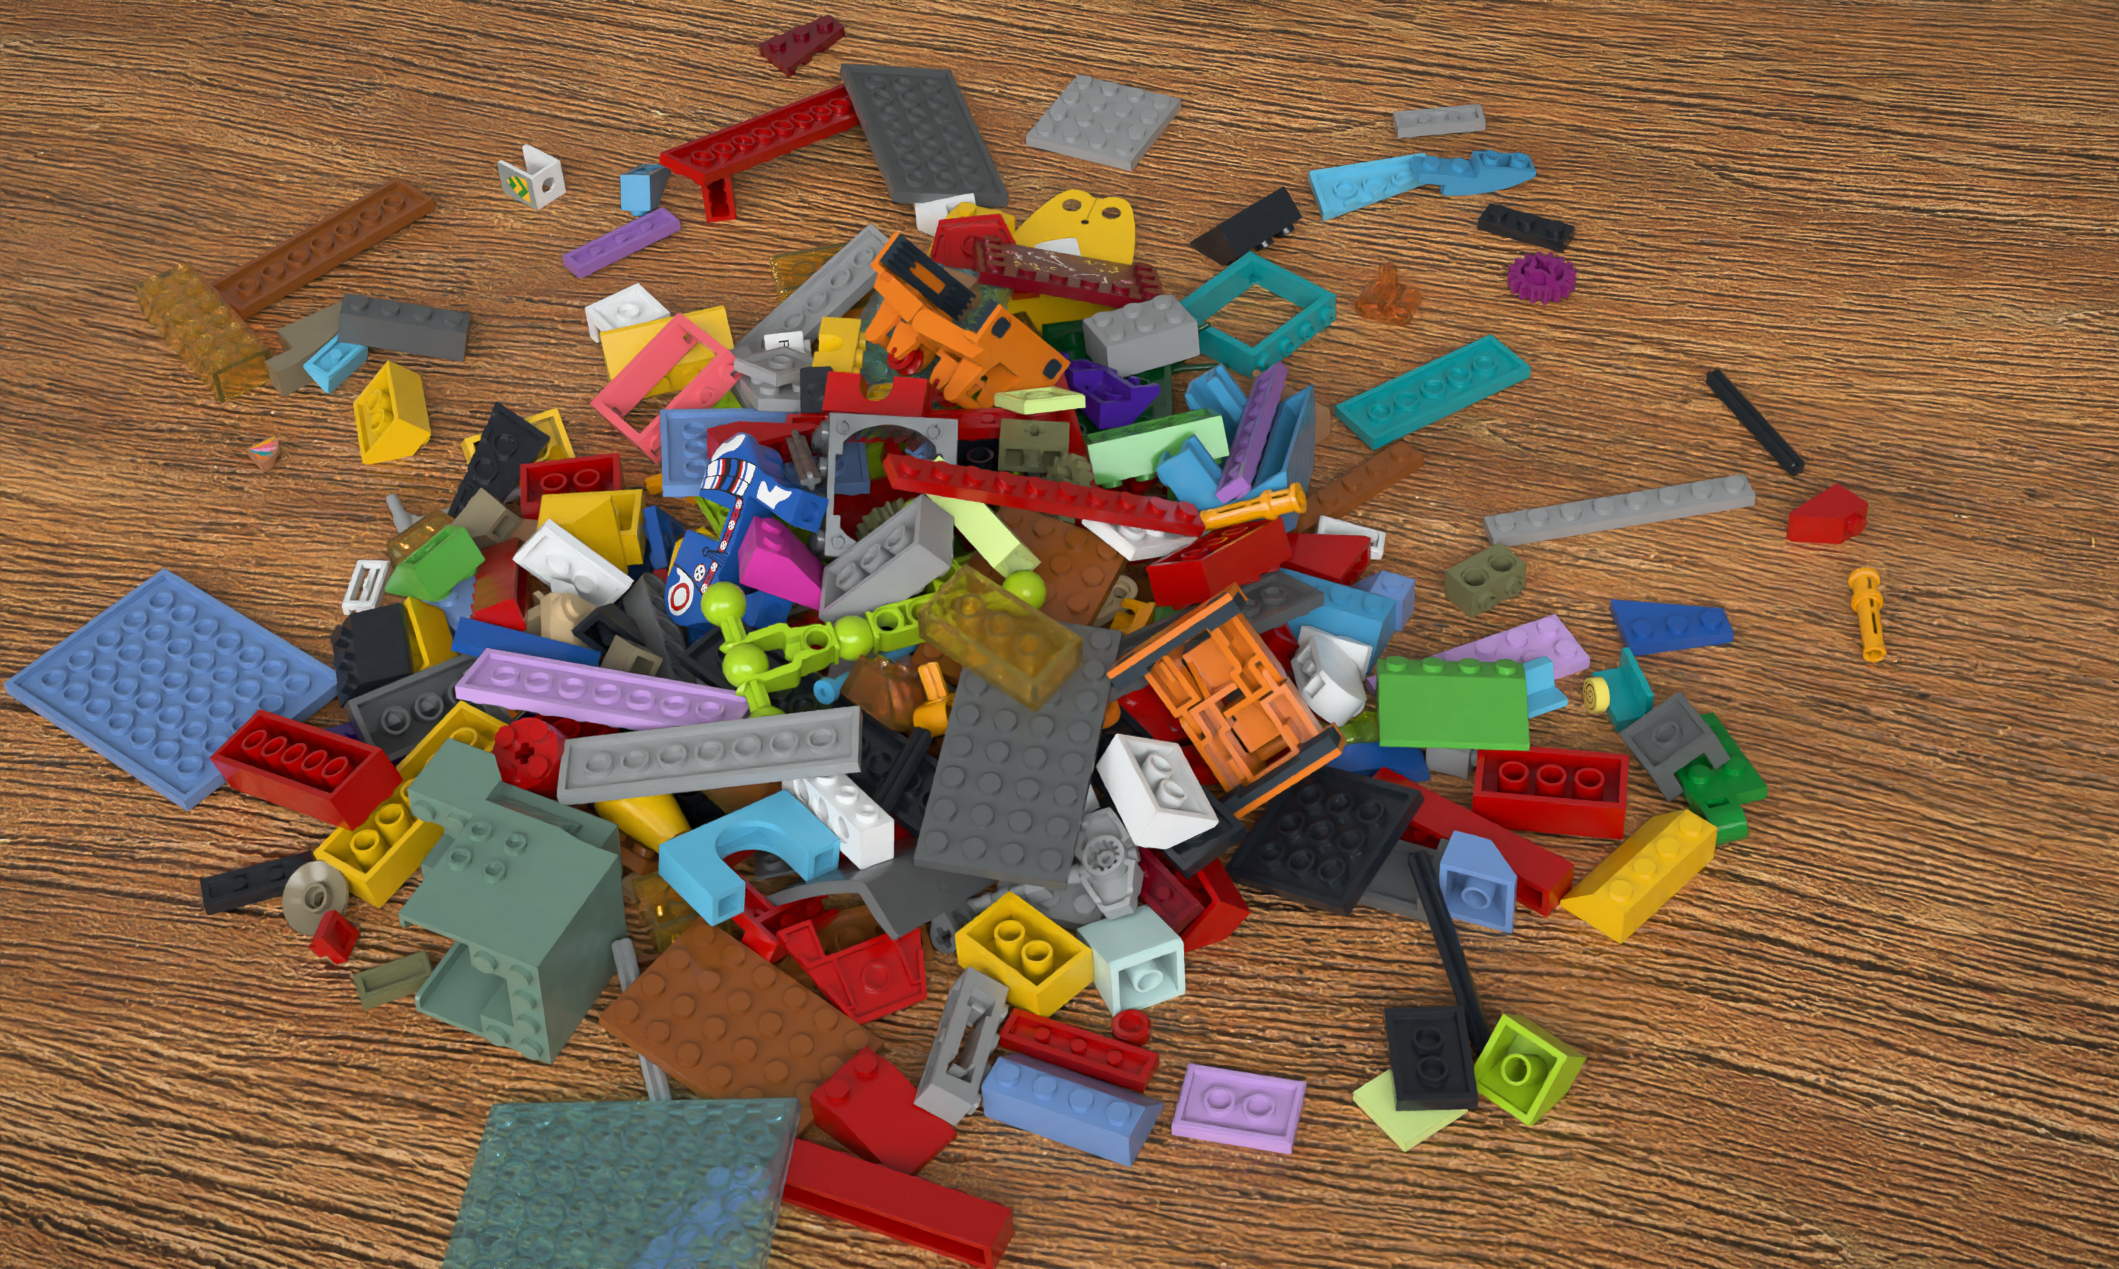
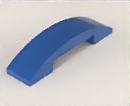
M1379 742L1349 744L1344 746L1341 755L1325 764L1326 766L1371 778L1384 766L1413 782L1430 780V773L1422 749L1416 747L1379 746Z

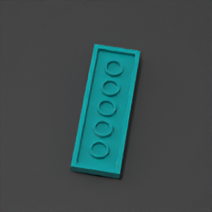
M1490 334L1335 405V416L1372 450H1375L1529 378L1531 367Z

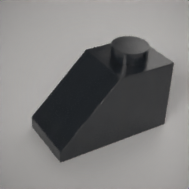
M612 603L597 607L571 630L574 636L594 650L600 651L604 657L615 635L644 647L646 646L635 620Z

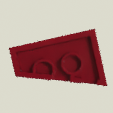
M830 15L822 16L813 22L795 27L789 32L771 37L769 40L760 43L759 51L764 58L789 78L795 74L797 66L800 64L805 66L811 62L813 54L826 51L845 36L844 26Z

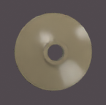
M312 861L299 867L289 878L283 892V913L289 925L299 933L314 935L325 912L335 909L343 916L349 900V887L346 877L342 872L325 861Z

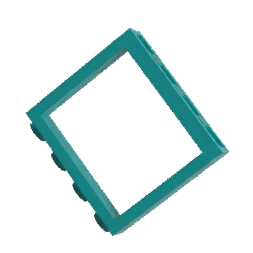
M1249 251L1179 303L1197 321V326L1205 323L1203 321L1254 284L1304 308L1303 311L1253 348L1212 326L1198 334L1200 353L1219 363H1227L1230 369L1252 380V372L1255 369L1263 373L1277 362L1290 356L1293 351L1305 342L1310 341L1325 327L1331 325L1336 320L1337 312L1335 294Z

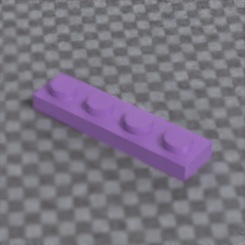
M661 207L562 255L563 264L579 279L589 276L593 272L681 230L679 219L664 207Z

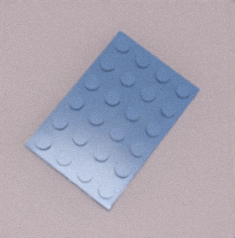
M756 408L660 409L663 497L685 498L687 496H699L709 462L707 458L708 428L737 421L785 423L787 414L801 412L757 411ZM864 442L846 443L843 446V455L835 462L834 494L850 496L870 494V478ZM814 456L813 458H814V461H815V463H816V461H817V456ZM793 462L783 464V473L787 479L801 486ZM801 486L804 491L816 494V490L808 491L807 486Z

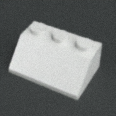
M1123 734L1115 735L1096 768L1135 845L1144 848L1169 849L1217 825L1219 820L1178 743Z

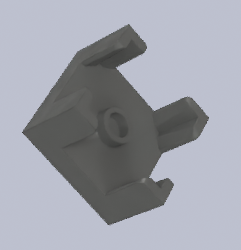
M1680 691L1619 733L1642 768L1646 769L1669 802L1683 792V788L1673 773L1704 753L1714 768H1719L1730 760L1729 755L1714 732Z

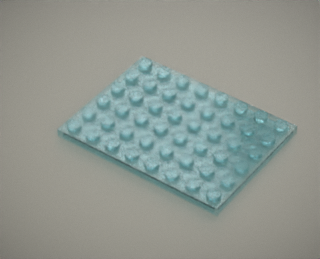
M756 1098L492 1104L441 1269H766L802 1109L799 1099Z

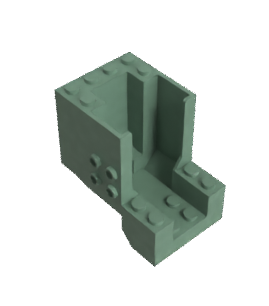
M448 737L407 789L412 815L422 821L433 822L443 826L445 833L421 863L423 881L399 911L400 925L408 928L412 923L456 940L415 996L416 1010L483 1037L496 1046H506L521 1052L528 1059L541 1060L552 1065L617 971L611 948L613 941L627 938L621 884L623 867L618 824L567 805H560L559 802L503 782L494 754Z

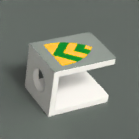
M525 144L522 146L527 173L503 160L498 161L497 166L503 192L538 211L564 194L566 188L560 160ZM543 184L550 187L547 192H543Z

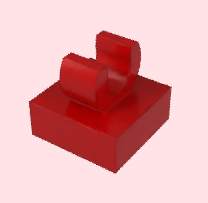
M334 909L324 913L311 940L312 944H309L308 948L317 957L327 956L337 965L348 960L360 932Z

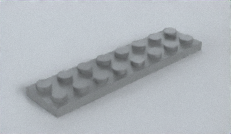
M859 705L565 739V750L560 763L557 799L560 805H574L861 772L862 711Z

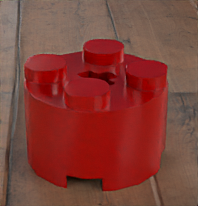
M522 718L512 722L509 726L500 727L494 736L495 744L492 754L495 755L502 781L548 799L556 798L561 757L565 750V739L570 738L566 733L538 718Z

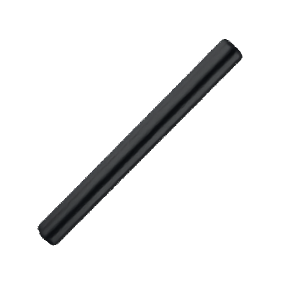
M1424 850L1412 852L1408 855V865L1457 1004L1464 1007L1468 1035L1475 1055L1479 1058L1492 1035V1031L1429 855Z

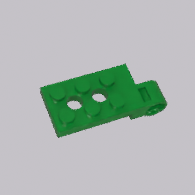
M1714 712L1700 714L1720 741L1730 760L1719 768L1710 769L1709 767H1714L1706 755L1702 753L1673 773V775L1683 788L1682 794L1689 803V811L1718 827L1715 845L1718 846L1746 839L1748 833L1747 821L1740 805L1766 799L1767 785Z

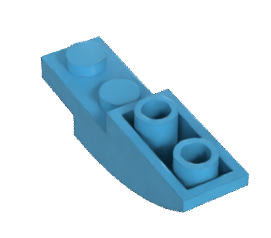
M1473 150L1470 160L1462 158L1445 159L1435 156H1413L1410 164L1417 183L1438 185L1441 194L1446 196L1475 195L1506 189L1534 178L1537 173L1529 155L1521 152H1514L1513 154L1500 153L1493 150Z

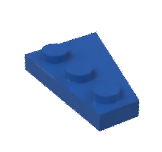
M1610 599L1609 610L1624 647H1629L1634 656L1730 643L1733 640V630L1723 608Z

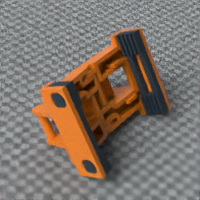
M896 231L870 265L878 273L874 288L885 299L865 331L866 340L872 344H878L888 352V365L902 376L920 373L932 362L936 355L939 356L941 360L933 369L929 382L934 388L933 400L937 401L942 407L953 408L960 405L964 409L996 408L994 405V394L1054 386L1071 364L1069 360L991 298L988 300L991 304L989 306L984 305L986 311L983 312L981 310L979 312L982 316L980 318L975 317L974 320L977 323L970 324L977 333L973 330L972 332L964 330L953 324V319L958 322L959 318L957 316L964 314L962 309H968L966 304L969 303L971 305V297L975 299L977 296ZM897 325L892 337H889L887 333ZM982 388L979 396L974 400L972 396Z
M1234 582L1117 659L1106 674L1119 692L1144 676L1173 716L1179 718L1184 731L1225 791L1215 798L1237 819H1240L1341 755L1347 740L1335 722L1322 728L1289 676L1286 677L1280 662L1242 614L1248 598L1237 583ZM1206 630L1211 635L1209 638L1183 654L1186 643ZM1182 658L1187 663L1192 675L1182 663ZM1239 687L1244 694L1228 703L1225 707L1221 698ZM1232 728L1236 732L1240 740L1243 742L1245 747L1248 749L1247 753L1244 751L1239 741L1231 731ZM1286 747H1290L1291 752L1265 767L1266 760Z

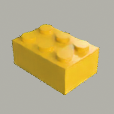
M1008 891L955 933L958 964L965 970L970 966L1009 987L1006 1000L1018 1009L1049 1018L1094 981L1092 949L1011 891Z

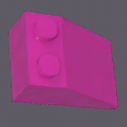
M754 516L738 550L740 584L819 611L825 565L781 522L769 517L762 519Z

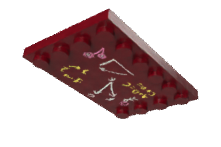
M991 235L974 238L972 251L977 282L981 284L1123 308L1130 303L1149 301L1158 295H1165L1157 270L1147 263L1136 262L1133 266L1001 242L1000 238Z

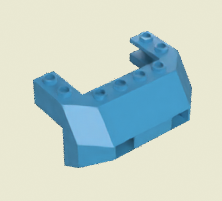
M1221 363L1192 380L1184 396L1186 404L1191 411L1212 407L1222 415L1230 452L1248 398ZM1314 383L1277 404L1276 415L1271 422L1272 428L1267 434V443L1262 449V458L1258 462L1257 473L1251 483L1252 488L1241 499L1236 500L1233 498L1223 504L1215 495L1228 456L1222 457L1223 462L1217 464L1196 434L1183 441L1180 452L1176 455L1171 456L1167 450L1161 454L1156 466L1160 481L1165 486L1171 488L1177 496V502L1185 501L1194 504L1199 515L1202 510L1214 509L1260 497L1264 490L1271 489L1274 492L1290 488V485L1296 482L1301 484L1306 496L1314 469L1316 426ZM1296 511L1279 515L1283 519L1286 533L1297 526L1300 514Z

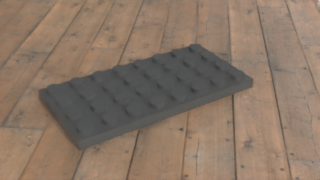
M841 64V78L893 202L901 204L926 203L974 193L976 206L986 208L1007 207L1009 195L951 70Z
M977 609L913 858L915 867L1063 891L1067 890L1113 684L1106 673L1119 657L1122 631Z

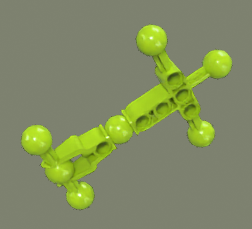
M914 498V499H912V500L906 502L901 509H903L905 506H907L909 503H911V502H912L913 500H915L916 498ZM951 558L952 564L950 569L943 576L936 577L927 584L926 595L881 606L873 613L866 611L864 618L858 615H845L836 620L833 625L828 621L825 622V625L812 624L790 628L785 623H777L750 632L748 635H746L741 621L747 609V599L738 585L729 581L716 582L708 586L700 604L701 611L708 622L721 627L725 642L719 647V650L726 654L722 663L724 676L731 685L737 687L735 696H745L751 712L748 718L785 714L783 710L771 705L767 693L795 688L800 684L801 677L822 670L832 662L834 665L839 664V658L846 661H858L866 657L870 651L874 655L878 654V650L889 652L944 637L953 658L960 663H964L968 643L961 641V639H970L977 609L993 612L1008 608L1019 615L1032 614L1039 610L1046 600L1047 590L1045 582L1039 574L1029 569L1017 570L1009 574L1002 587L972 595L960 565ZM939 578H946V579H948V580H950V581H949V582H942V581H939L938 579H939ZM957 608L960 609L962 612L956 613L952 612L949 609ZM923 617L926 618L928 621L920 622L914 618ZM888 626L894 630L884 631L880 627ZM820 645L824 648L821 650H815L810 648V646ZM782 649L786 660L790 663L769 670V660L764 651Z

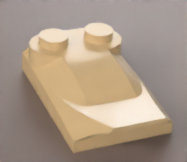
M569 592L549 593L540 598L541 637L594 650L574 636L571 630L597 608L596 605ZM600 655L598 667L601 666V655Z

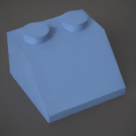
M1454 830L1440 861L1439 886L1451 918L1512 934L1517 890L1516 874L1491 840Z

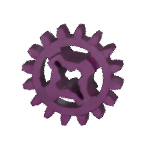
M1537 251L1536 255L1533 256L1526 253L1524 254V260L1516 258L1514 264L1509 265L1507 285L1511 287L1512 294L1519 293L1520 300L1530 298L1531 304H1534L1537 300H1541L1544 305H1547L1548 301L1551 300L1558 303L1560 302V296L1568 298L1570 291L1575 290L1577 271L1573 269L1572 262L1564 263V256L1554 258L1552 252L1547 256H1542L1540 251Z

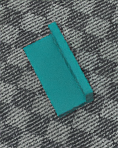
M1629 647L1621 648L1620 666L1618 668L1592 673V677L1601 676L1608 685L1610 703L1606 713L1616 732L1623 731L1652 710L1653 691Z

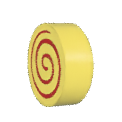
M1601 676L1586 678L1584 681V703L1591 714L1606 712L1609 707V688Z

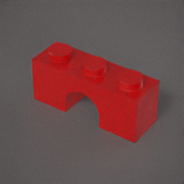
M828 371L822 411L826 416L829 413L930 418L934 388L928 379L894 376L892 390L889 395L882 400L871 401L867 399L869 384L862 374Z

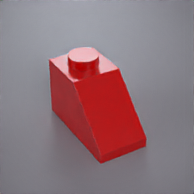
M1836 483L1790 512L1786 538L1791 542L1841 544L1852 536L1859 535L1865 529L1869 503Z

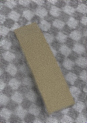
M343 301L277 330L283 353L265 360L272 385L283 397L314 381L305 371L303 365L338 334L339 316Z

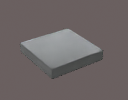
M783 346L737 357L734 359V370L778 387L800 381V369L812 367L814 357Z

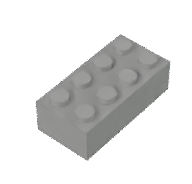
M921 494L824 568L818 618L824 622L830 621L832 625L836 620L845 615H858L864 618L866 611L873 613L881 606L903 601L912 595H917L923 590L925 585L936 577L946 574L952 564L954 517L924 494Z

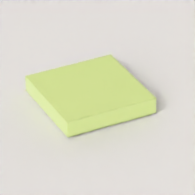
M1055 386L994 394V405L996 407L1024 415L1086 407L1085 395Z
M1390 1069L1353 1092V1101L1404 1152L1468 1112V1109L1396 1111Z

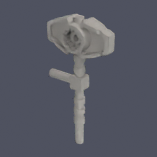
M1110 807L1086 814L1081 823L1082 828L1079 832L1075 855L1081 864L1072 865L1068 885L1082 882L1093 901L1108 920L1134 913L1138 904V895L1141 893L1144 875L1143 870L1138 865V862L1141 861L1138 851L1139 847L1134 844L1128 830ZM1019 884L1013 887H1003L997 892H988L982 894V897L976 899L973 897L966 901L975 916H978L1008 891L1013 892L1021 899L1029 898L1033 904L1053 898L1054 895L1051 888Z

